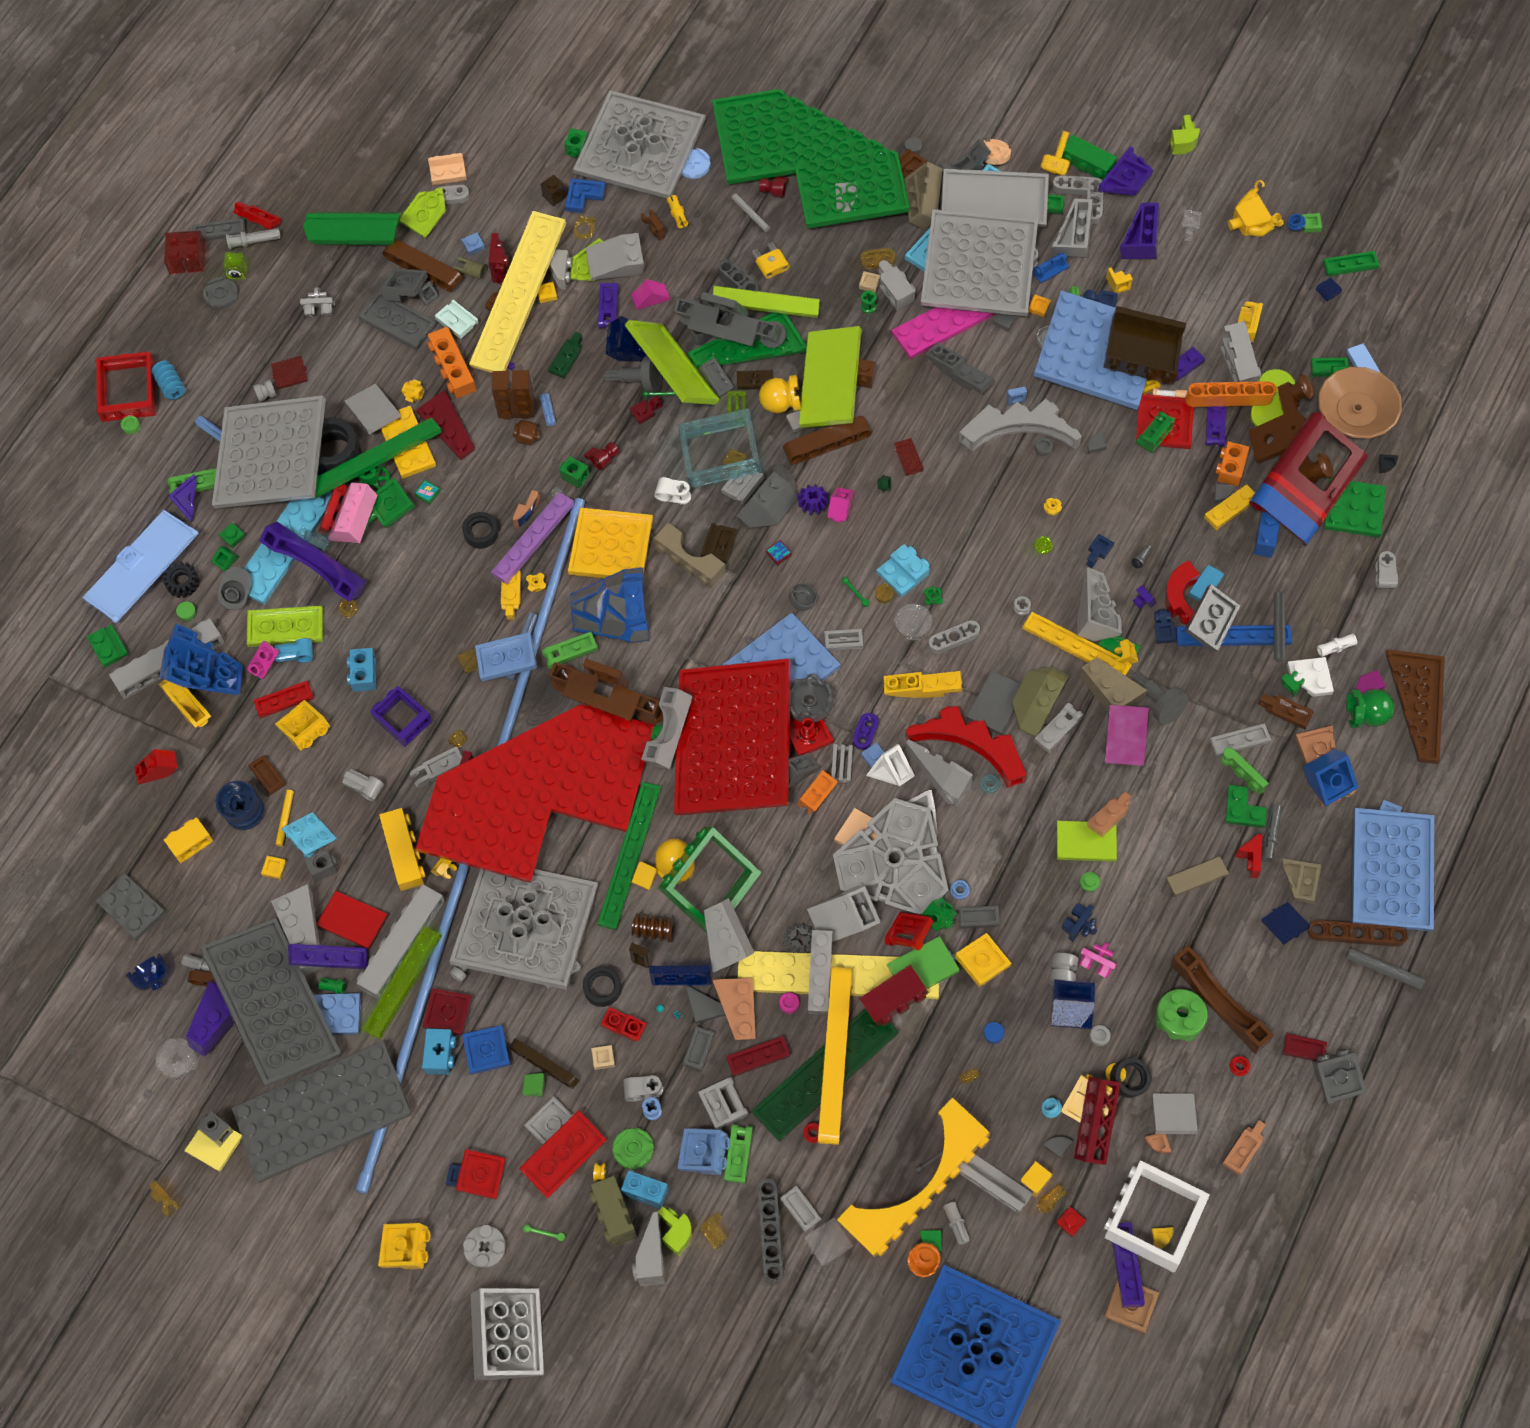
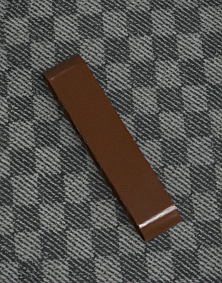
M398 239L394 240L393 245H387L382 252L387 260L404 269L427 271L428 277L426 280L448 292H453L463 279L457 270Z
M857 416L853 418V423L832 425L788 441L783 445V450L790 464H798L864 440L872 434V431L865 417Z

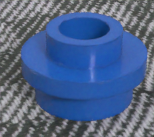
M1293 214L1288 220V227L1293 231L1301 230L1306 224L1305 218L1300 214Z

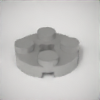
M489 1225L473 1229L463 1243L466 1259L476 1268H493L503 1260L505 1255L506 1242L503 1235L496 1228ZM482 1243H490L488 1252L479 1251Z

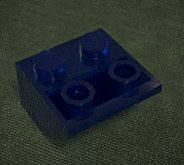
M620 316L610 322L607 328L606 355L618 361L642 362L647 354L626 328L625 324L629 319Z
M1054 980L1052 987L1051 1026L1092 1029L1095 983Z

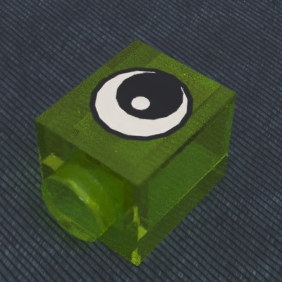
M225 252L223 268L228 279L246 278L247 262L243 252Z

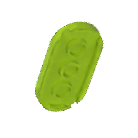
M1279 369L1265 372L1259 382H1272L1276 387L1286 382L1295 384L1294 379L1289 373ZM1278 388L1271 404L1252 406L1250 420L1255 427L1284 414Z

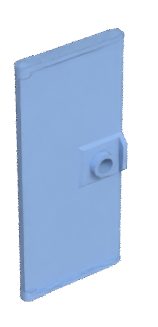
M163 510L131 546H126L117 555L116 562L82 598L109 617L114 623H117L199 534L198 531Z

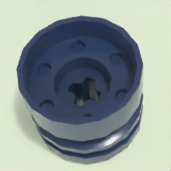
M238 780L232 781L224 785L217 793L215 799L216 808L233 828L237 830L252 829L263 819L265 813L264 802L248 783Z

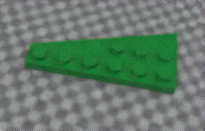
M771 313L758 320L765 322L776 321L783 325L786 336L780 346L775 348L766 347L761 342L759 336H755L753 346L715 339L689 351L688 356L694 366L699 369L701 365L714 357L721 366L804 353L807 350V346L787 314Z

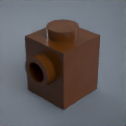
M859 359L856 386L872 388L876 373V362Z

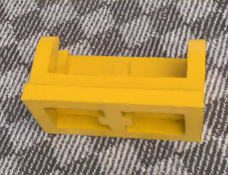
M1247 301L1244 303V306L1247 307H1241L1238 323L1245 321L1250 341L1253 343L1263 303L1258 304Z

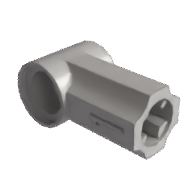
M352 769L346 772L342 781L343 785L359 792L362 797L372 802L375 801L384 787L383 782L373 776L367 777Z

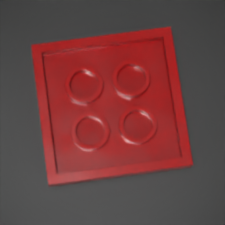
M1142 394L1138 407L1136 440L1148 428L1155 417L1158 416L1157 414L1163 412L1171 418H1175L1173 429L1159 446L1191 449L1194 407L1189 406L1185 402V398Z

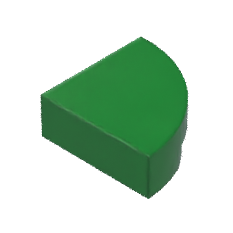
M941 1230L920 1231L922 1242L933 1244L941 1253Z

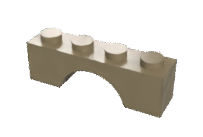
M670 523L654 537L655 548L659 553L666 554L674 564L681 565L688 574L696 576L703 585L707 584L712 588L726 573L725 563L712 554L704 557H694L687 554L682 548L683 533Z

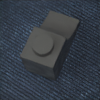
M809 753L789 759V788L797 786L803 779L819 770V764Z

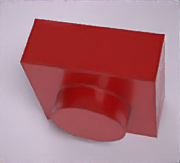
M1069 1207L1056 1224L1070 1237H1073L1086 1223V1220L1073 1208Z

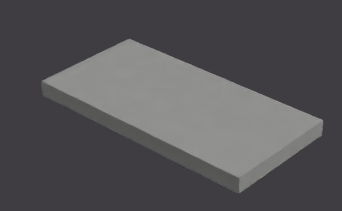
M944 169L941 210L1038 220V227H1046L1049 174Z

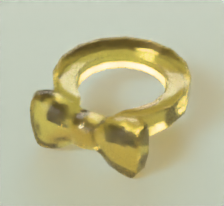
M578 215V221L574 225L575 236L580 239H588L594 234L593 224H595V218ZM583 222L589 223L591 228L587 234H580L577 231V228Z

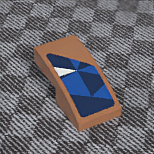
M532 490L526 505L518 504L512 519L514 528L519 529L535 513L541 501L539 492Z

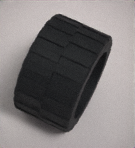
M330 417L323 420L321 445L330 440H342L348 444L336 456L323 457L319 455L318 475H322L362 454L354 428L343 419Z

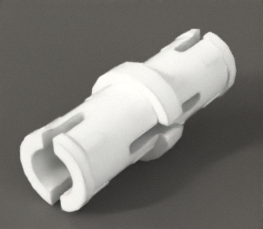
M1352 633L1342 638H1333L1328 643L1318 645V654L1323 657L1330 653L1342 652V649L1357 645L1356 636Z

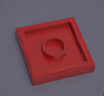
M465 1149L455 1191L496 1200L506 1158Z

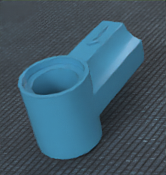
M301 638L296 640L295 643L275 645L274 647L280 650L275 659L276 662L297 660L298 662L305 663L313 660L311 639Z

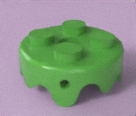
M1176 989L1166 993L1160 999L1156 1008L1157 1029L1164 1030L1173 1040L1183 1039L1186 1042H1190L1197 1037L1207 1023L1208 1011L1204 1001L1197 994L1189 990ZM1177 1010H1185L1188 1016L1180 1017L1177 1014Z

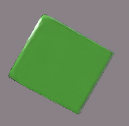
M543 1073L525 1075L522 1095L543 1097L545 1075Z

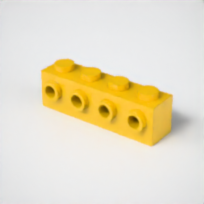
M402 808L379 814L400 890L404 891L421 886L422 884L424 885L422 878L426 877L423 866L418 864V860L421 857L413 846L416 839L414 832L409 831L408 825H411L409 814H404Z

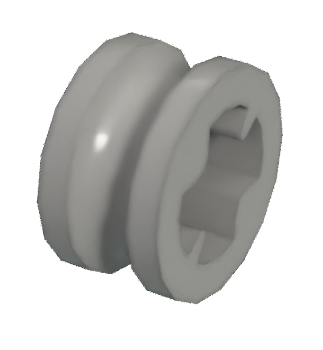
M1018 597L1014 601V612L1022 616L1028 614L1031 602L1027 597ZM1021 603L1025 604L1024 609L1020 608Z

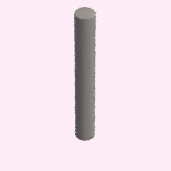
M737 194L732 196V200L765 232L770 229V226Z

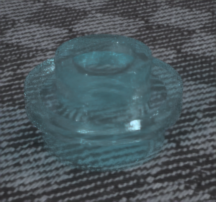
M986 775L981 779L980 787L985 793L992 794L998 791L1000 781L994 775ZM987 783H992L993 786H992V787H988L986 784H987Z

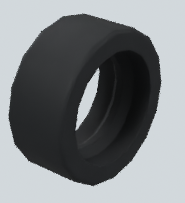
M486 512L473 513L463 522L462 530L465 541L473 548H488L498 538L499 532L496 520ZM477 523H487L491 526V532L483 538H474L470 535L471 527Z
M599 966L591 969L586 974L582 987L586 999L591 1004L597 1007H606L618 1000L622 986L618 974L613 969ZM607 976L613 981L614 989L609 996L601 998L592 994L590 985L596 977Z
M1130 1057L1120 1060L1113 1066L1110 1072V1081L1121 1082L1119 1095L1122 1097L1133 1098L1142 1095L1151 1085L1152 1075L1150 1069L1139 1058ZM1125 1066H1133L1139 1071L1141 1084L1137 1089L1130 1090L1123 1085L1120 1074Z

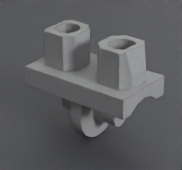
M315 287L314 293H308L309 298L300 299V304L306 317L315 316V308L320 307L322 316H331L333 307H335L333 298L327 297L326 292H320L319 287Z

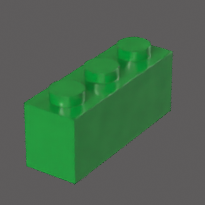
M1073 134L1066 142L1062 155L1063 159L1069 160L1070 164L1080 171L1100 178L1102 181L1117 162L1116 156Z

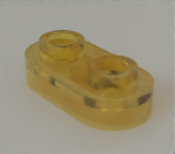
M890 248L867 250L861 254V265L867 269L879 268L881 260L889 259L885 261L889 262L892 266L895 263L896 254Z

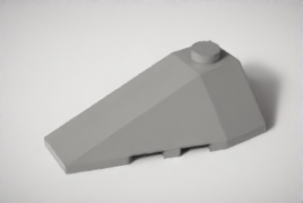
M1088 567L1085 569L1077 618V635L1092 641L1120 636L1122 634L1121 617L1119 614H1116L1114 609L1116 604L1109 596L1110 589L1104 573Z

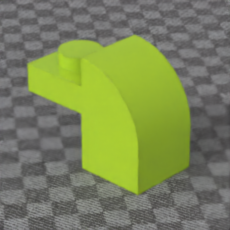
M1183 115L1182 129L1172 130L1170 138L1172 155L1189 153L1197 145L1200 128H1195L1194 121L1191 122L1190 115Z
M662 1206L658 1211L659 1218L671 1228L662 1238L663 1244L677 1256H680L692 1239L690 1221L684 1213L677 1219L678 1214L671 1208L666 1210Z

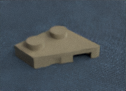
M1283 858L1282 865L1294 901L1315 904L1321 865Z

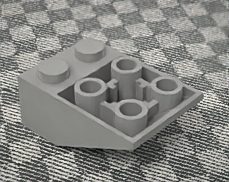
M861 884L807 908L815 930L832 931V942L881 923L866 887Z

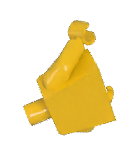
M1258 180L1254 185L1255 188L1250 189L1236 205L1233 219L1228 220L1230 230L1239 228L1243 236L1263 237L1273 230L1274 226L1281 227L1284 221L1280 219L1282 216L1276 213L1271 217L1257 194L1259 190L1258 184L1261 182L1262 187L1265 186L1262 180Z

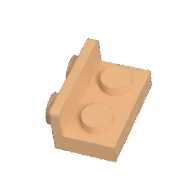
M462 153L428 158L432 185L467 180Z

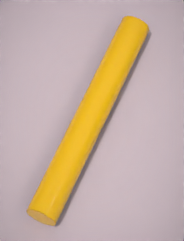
M286 790L275 843L276 846L280 847L284 844L286 833L282 828L288 824L294 794L292 790Z

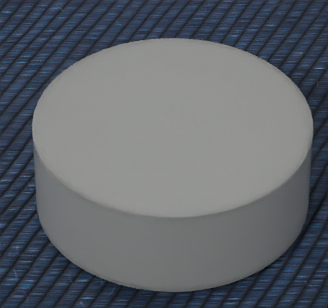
M1102 1025L1093 1027L1089 1035L1091 1043L1097 1047L1107 1045L1110 1040L1108 1028Z

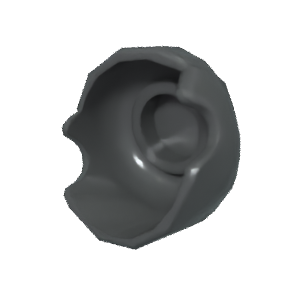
M806 583L794 585L789 593L791 605L801 611L811 609L818 598L814 588Z

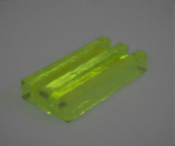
M728 391V426H732V424L739 425V423L746 425V391ZM742 395V418H739V396ZM732 396H735V419H732Z

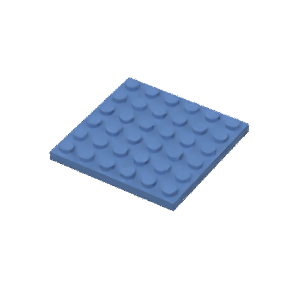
M1061 290L1033 376L1136 410L1139 407L1147 380L1144 377L1103 368L1111 320L1115 308Z

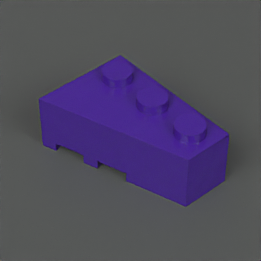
M1159 203L1140 204L1133 223L1126 233V238L1120 245L1121 259H1157L1160 219Z
M211 981L207 985L186 1035L188 1046L204 1057L234 1024L217 985Z

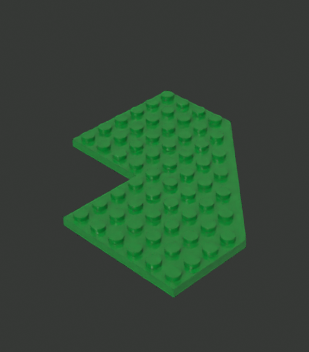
M780 89L712 100L727 185L759 180L761 178L796 174L807 229L910 211L898 152L884 148L883 144L874 139L869 140L859 131L845 127L844 123L833 117L830 119L820 110L804 105L803 101L795 97H789ZM836 183H849V184L846 185V188H845L846 192L843 193V194H842V188H841L840 186L835 185V184H836ZM850 186H855L857 191L849 192L847 189ZM836 188L840 190L838 195H836ZM837 202L843 204L841 209H837ZM845 202L848 203L851 208L850 211L842 212L845 209Z

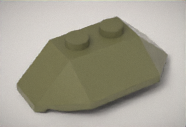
M1055 667L1028 671L1012 700L1019 730L1033 737L1040 733L1070 677L1069 674Z

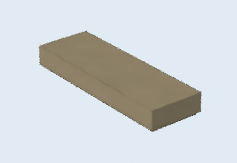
M1219 856L1166 878V882L1173 896L1176 897L1229 875V872Z

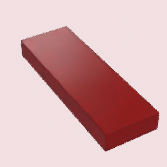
M307 680L254 699L253 701L261 719L297 706L304 700L307 702L313 700L314 696Z

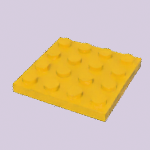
M580 508L568 574L606 578L623 569L642 567L644 575L653 515Z

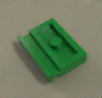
M109 624L105 629L101 628L86 636L104 668L121 660L125 655L126 657L129 655L112 624Z

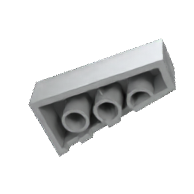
M308 884L271 901L289 944L320 945L313 893ZM300 966L305 976L324 968Z

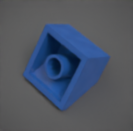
M1333 749L1303 766L1309 785L1325 806L1358 789L1348 755L1337 749Z

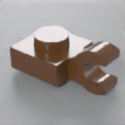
M650 209L649 217H645L642 213L641 220L645 224H650L649 230L653 236L656 235L659 241L664 239V227L657 216H654V212Z

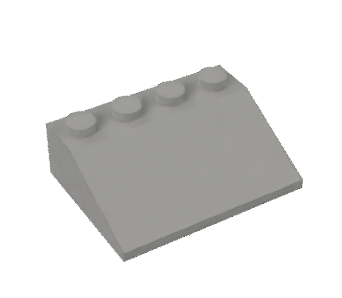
M479 1288L471 1293L474 1380H500L544 1375L539 1289Z

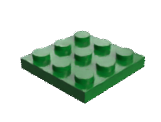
M1351 481L1326 517L1324 529L1380 538L1386 486Z

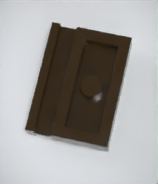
M711 523L700 554L701 557L712 554L727 564L738 533L737 529L722 525L717 526Z

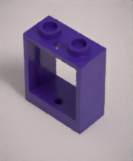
M399 686L390 690L381 702L376 703L370 711L373 719L404 747L432 722L430 714ZM402 700L417 716L403 730L398 732L382 717Z

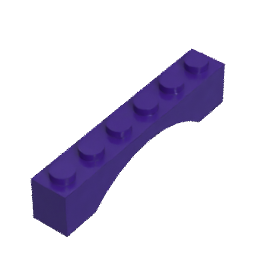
M279 522L267 525L260 537L259 542L274 552L289 556L313 569L327 581L336 594L348 602L360 597L367 581Z

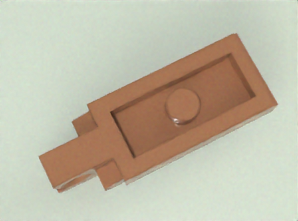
M1124 792L1119 799L1116 797L1111 799L1087 822V827L1103 837L1126 815L1132 796Z
M1259 1120L1253 1129L1248 1126L1222 1164L1240 1176L1262 1144L1264 1137L1260 1133L1266 1124Z

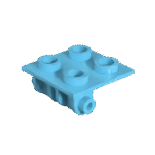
M313 812L282 828L286 833V837L293 841V845L302 851L305 858L315 855L314 851L337 840Z

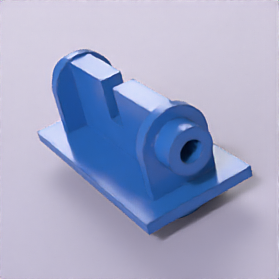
M1059 253L1041 265L1036 266L1032 274L1040 283H1043L1070 267L1065 261L1067 255Z

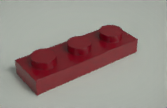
M784 1036L728 1055L726 1059L732 1076L735 1077L791 1056Z

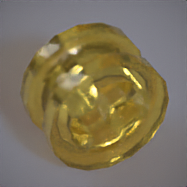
M343 599L340 602L339 609L344 617H352L356 614L357 606L354 600L348 602ZM347 605H350L349 611H346Z
M457 730L450 736L448 743L453 744V747L459 749L466 742L467 736L465 734L462 735L461 730Z

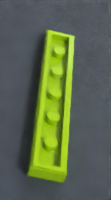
M719 286L713 287V295L735 300L745 309L818 318L820 299Z

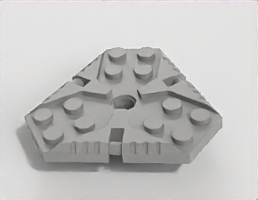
M894 798L867 823L868 827L864 831L860 829L833 854L842 892L861 884L866 887L872 901L878 902L879 900L885 902L887 906L921 915L932 901L943 897L949 892L941 855L937 851L938 842L929 808ZM874 832L877 837L872 841L869 836ZM929 850L930 855L924 857L922 851ZM892 854H898L900 860L898 863L893 864L889 861V857ZM883 887L889 889L888 895L881 893Z

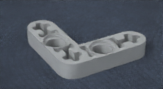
M1062 175L1054 178L1052 187L1056 193L1087 195V199H1098L1099 203H1093L1096 217L1092 215L1091 224H1098L1101 221L1103 192L1098 191V187L1102 182L1100 178ZM1075 183L1082 184V187L1076 188L1073 185ZM1093 185H1097V192H1094Z

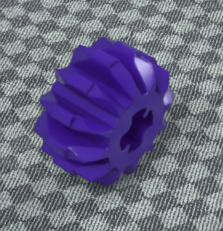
M816 483L813 487L808 484L807 489L801 488L800 494L797 496L799 508H802L803 513L809 511L810 516L813 512L819 515L820 510L825 511L829 503L828 493L824 491L823 486L817 488Z

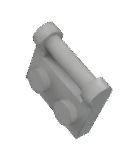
M727 1078L698 1092L715 1130L749 1115L747 1108L743 1107L733 1086L734 1081L732 1078ZM720 1090H727L737 1112L731 1114Z

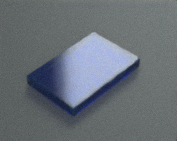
M710 965L649 966V974L653 986L712 985Z

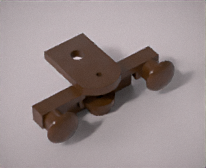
M1299 374V382L1295 384L1286 382L1277 387L1283 415L1249 430L1257 463H1263L1283 454L1306 421V418L1297 410V406H1300L1299 400L1306 397L1312 399L1314 396L1313 384L1306 375ZM1274 436L1273 441L1267 444L1268 438ZM1318 453V461L1316 462L1311 461L1307 455L1298 468L1299 472L1312 483L1318 482V479L1325 476L1329 479L1333 476V465L1324 453Z
M587 658L583 666L588 674L580 672L570 665L554 662L549 677L553 687L557 691L563 692L562 696L629 721L632 720L635 710L638 711V716L642 722L655 725L663 720V713L659 706L660 699L629 690V682L622 671ZM598 682L613 688L609 698L594 693Z

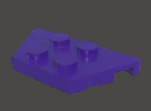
M1130 146L1100 183L1098 191L1136 196L1151 177L1153 169L1144 162L1141 156L1137 157L1134 154V148Z

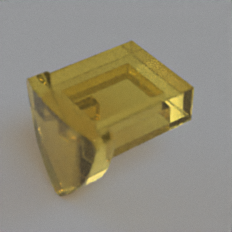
M720 1213L704 1221L700 1228L702 1234L715 1250L722 1247L727 1238L717 1225L723 1219Z

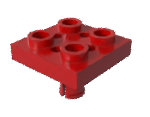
M794 718L790 719L789 740L797 756L812 753L834 743L823 719L818 722H813L811 718H805L802 722Z

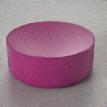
M791 992L784 993L779 1000L780 1009L787 1014L796 1012L799 1008L798 996Z

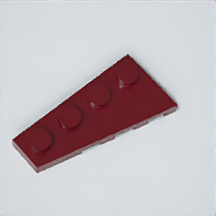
M445 389L416 409L417 414L424 421L431 417L441 428V433L437 434V436L460 460L475 451L474 445Z

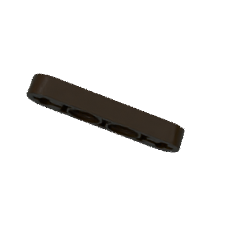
M515 1038L510 1044L509 1048L514 1053L568 1088L574 1089L579 1082V1079L522 1041Z

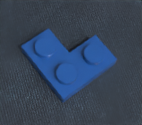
M571 179L565 205L566 211L583 213L586 199L603 200L606 188L605 182Z

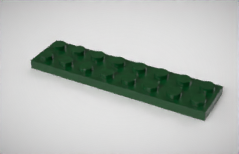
M866 1008L848 1023L844 1083L899 1034V1031L891 1023L877 1026ZM826 1044L751 1111L778 1142H781L821 1105Z

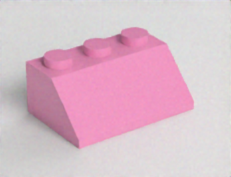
M351 483L346 489V494L342 498L334 525L327 538L329 541L361 542L377 498V494L368 484Z

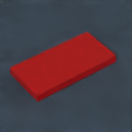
M578 1110L518 1169L548 1199L607 1139Z

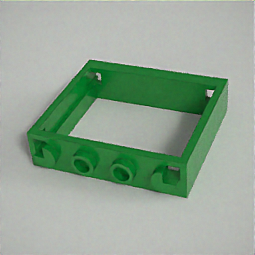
M703 827L700 832L696 833V838L685 847L684 854L673 863L672 870L662 878L664 880L657 888L706 933L705 916L679 894L674 887L709 840L712 839L745 870L723 899L729 898L734 909L761 874L748 859L713 827Z

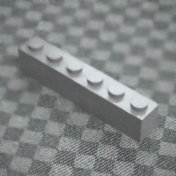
M210 618L199 622L197 626L190 629L198 634L196 638L207 644L208 641L212 643L213 650L224 644L221 635ZM169 640L109 674L124 700L162 679L160 678L163 652Z
M423 884L420 889L415 890L412 895V901L403 908L402 916L398 922L395 921L393 923L390 934L381 941L380 949L376 955L373 954L366 970L359 974L357 985L360 990L379 1001L381 1000L444 905L443 895Z

